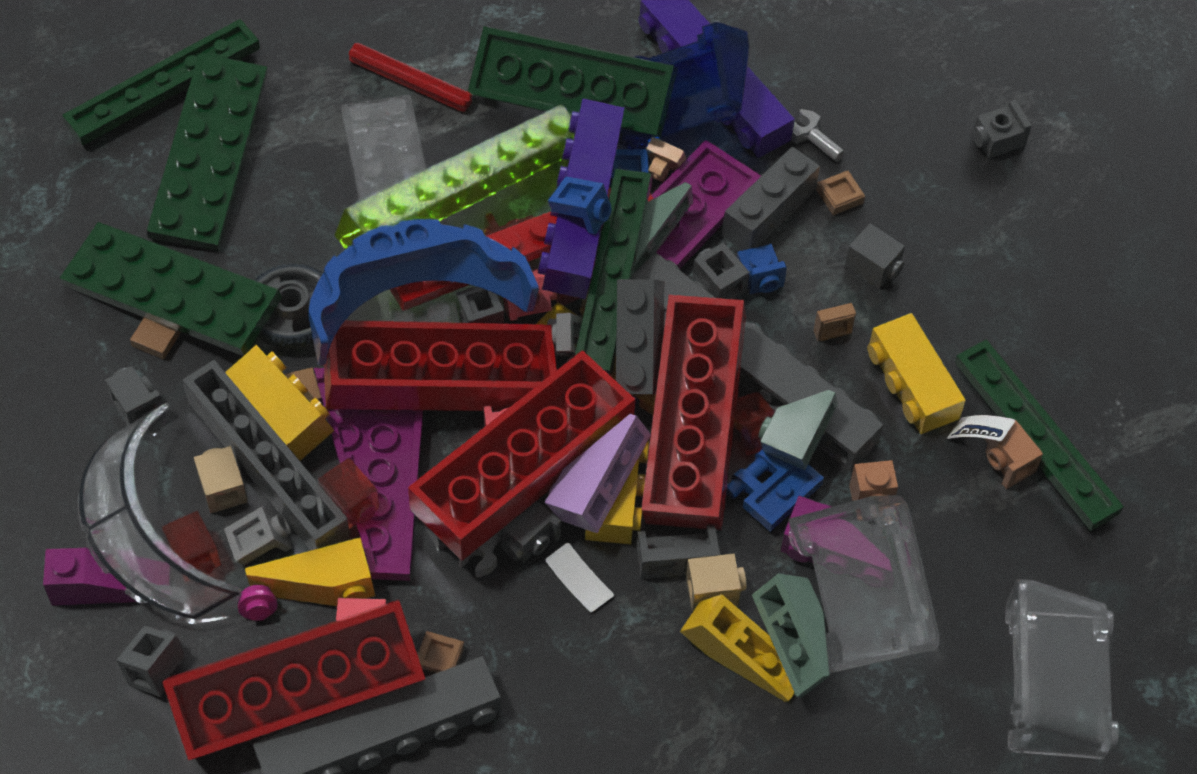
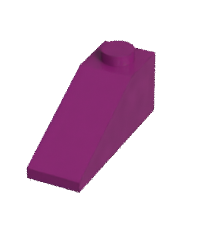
M46 549L43 586L51 605L147 602L121 584L107 570L93 549ZM100 550L110 566L140 593L154 601H170L172 566L168 563Z

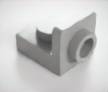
M572 313L556 314V319L548 320L547 325L552 326L555 356L575 354L583 317Z
M263 506L224 529L235 562L242 565L249 563L274 547L285 552L293 548L289 538L291 528L283 515L276 514Z

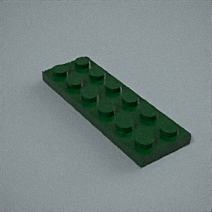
M484 26L468 92L473 96L571 117L572 111H580L583 98L624 107L621 129L661 137L678 68L663 63Z
M199 53L147 227V238L216 252L219 251L268 75L267 66Z
M97 222L59 278L65 287L242 356L248 352L282 299L279 290L100 222Z

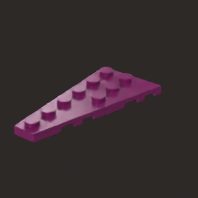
M314 368L322 403L326 408L324 368ZM327 409L330 413L327 421L334 429L331 436L371 579L410 581L415 514L410 510L408 487L419 478L424 410Z

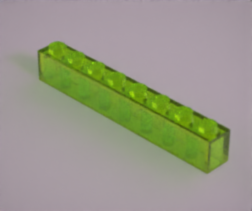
M559 105L346 208L334 236L347 249L352 245L355 238L384 225L394 226L400 221L415 219H436L441 221L562 160L566 138L574 139L575 133L568 132L571 115L562 105Z

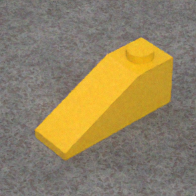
M360 538L245 568L250 586H267L276 598L337 606L338 598L367 599L375 596Z
M724 595L700 601L680 632L708 657L784 702L789 701L794 694V690L770 636Z

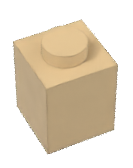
M231 446L222 449L212 448L205 451L202 455L194 457L210 514L247 503L244 484Z
M735 554L688 559L686 581L692 611H694L700 601L719 595H724L735 606H738L740 593L746 590V577L744 568H737Z

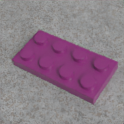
M705 140L652 194V197L656 198L685 182L692 185L693 204L656 253L665 260L674 262L681 269L723 225L725 211L761 175Z

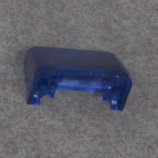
M714 22L702 27L703 33L697 35L698 41L650 58L640 55L635 56L634 58L675 66L678 68L661 137L620 128L617 144L627 145L628 149H644L648 146V142H650L652 137L660 139L712 121L726 122L735 119L736 113L742 110L750 49L748 32L720 22Z

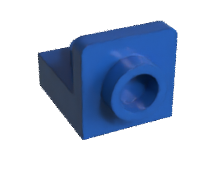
M566 176L548 200L551 212L583 218L587 232L592 234L598 232L612 212L604 183Z
M772 244L737 252V258L750 272L747 287L749 294L758 292L769 293L784 287L787 267L784 261L778 262Z

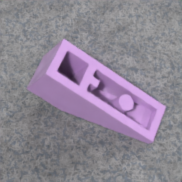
M629 414L562 470L557 481L551 486L548 497L544 502L561 521L598 533L651 436L636 415Z

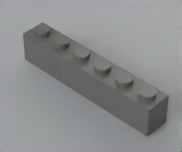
M215 360L182 379L188 403L224 447L231 446L238 464L276 510L284 516L290 527L310 551L351 540L348 518Z
M481 656L425 677V680L372 697L252 744L262 774H344L357 768L367 770L377 766L383 758L396 753L406 755L414 752L422 743L435 738L436 740H445L454 736L459 729L471 724L480 726L491 722L497 714L501 713V697L485 660Z

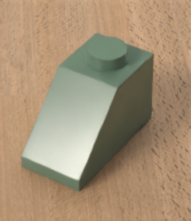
M826 390L778 407L772 418L767 417L764 420L759 431V438H761L760 442L764 453L802 470H806L838 406L836 393Z

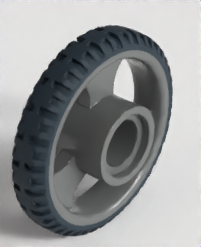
M290 263L289 265H278L277 268L272 267L266 270V273H261L254 280L278 289L282 296L274 310L275 324L270 327L264 325L257 336L258 339L268 345L279 348L285 347V349L307 347L308 344L312 345L314 343L311 327L303 331L294 332L303 329L310 322L308 313L313 292L308 293L307 288L302 283L292 280H302L316 286L323 272L314 267L310 268L309 265Z

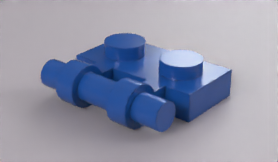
M762 449L755 455L753 463L746 469L740 468L732 475V481L727 485L726 495L731 499H735L742 492L748 493L749 496L744 500L743 508L771 532L792 513L798 496L809 498L823 485L824 477L809 464L806 470H802L764 453ZM765 471L771 472L773 475L763 484L757 480Z

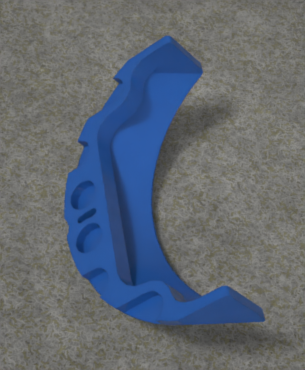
M415 219L400 221L394 226L384 225L355 238L351 246L337 257L335 255L325 266L324 273L320 277L311 296L308 316L318 366L326 364L330 345L344 321L366 301L389 289L422 281L459 282L480 287L500 295L527 313L534 311L539 291L538 283L523 254L514 247H512L511 251L499 242L485 236L483 231L476 227L464 224L463 228L440 224L439 220Z

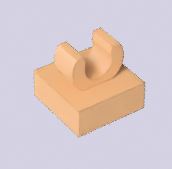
M655 137L651 138L646 148L648 156L652 161L648 171L652 173L653 179L662 183L666 180L670 169L676 171L686 160L683 150Z

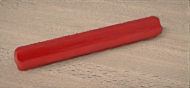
M354 43L349 51V60L457 110L465 112L472 103V94L365 45Z

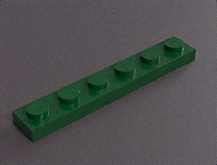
M238 19L62 114L64 123L83 146L188 89L199 53L239 61L260 49L259 40L241 19Z
M615 169L609 197L612 212L608 220L603 224L575 352L576 356L583 350L610 376L612 375L616 356L617 279H632L653 181L651 173Z
M987 339L956 356V366L994 413L999 417L1016 420L1042 451L1043 456L1039 468L1090 531L1121 514L1124 508L1121 502Z

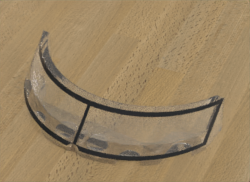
M166 402L114 433L92 455L84 470L77 497L79 525L86 534L85 543L99 567L105 574L111 573L126 587L125 593L141 604L150 603L160 609L176 614V620L191 624L226 619L231 616L242 596L240 588L201 572L174 553L161 540L148 522L136 494L134 484L136 451L143 436L157 435L161 432L170 412L169 404Z

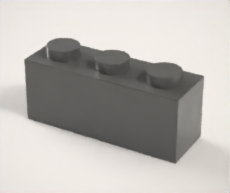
M791 147L725 211L722 236L742 251L759 247L816 191L820 165L794 147Z
M617 279L616 381L630 394H656L664 335L665 281Z

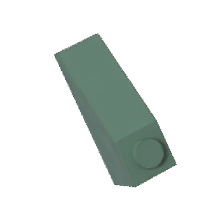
M685 182L648 202L633 273L658 251L693 204L692 185ZM602 230L600 231V235H599V240H598V245H597V250H596V255H595V256H597V252H598V247H599V242H600Z
M778 573L755 591L752 597L796 697L802 698L830 677L824 614L808 578Z

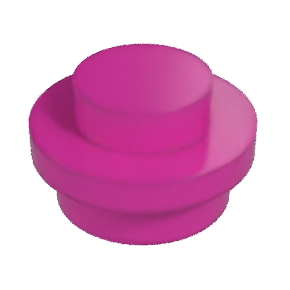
M252 585L245 588L237 602L239 614L253 621L266 619L276 611L278 606L276 596L270 588L264 585Z

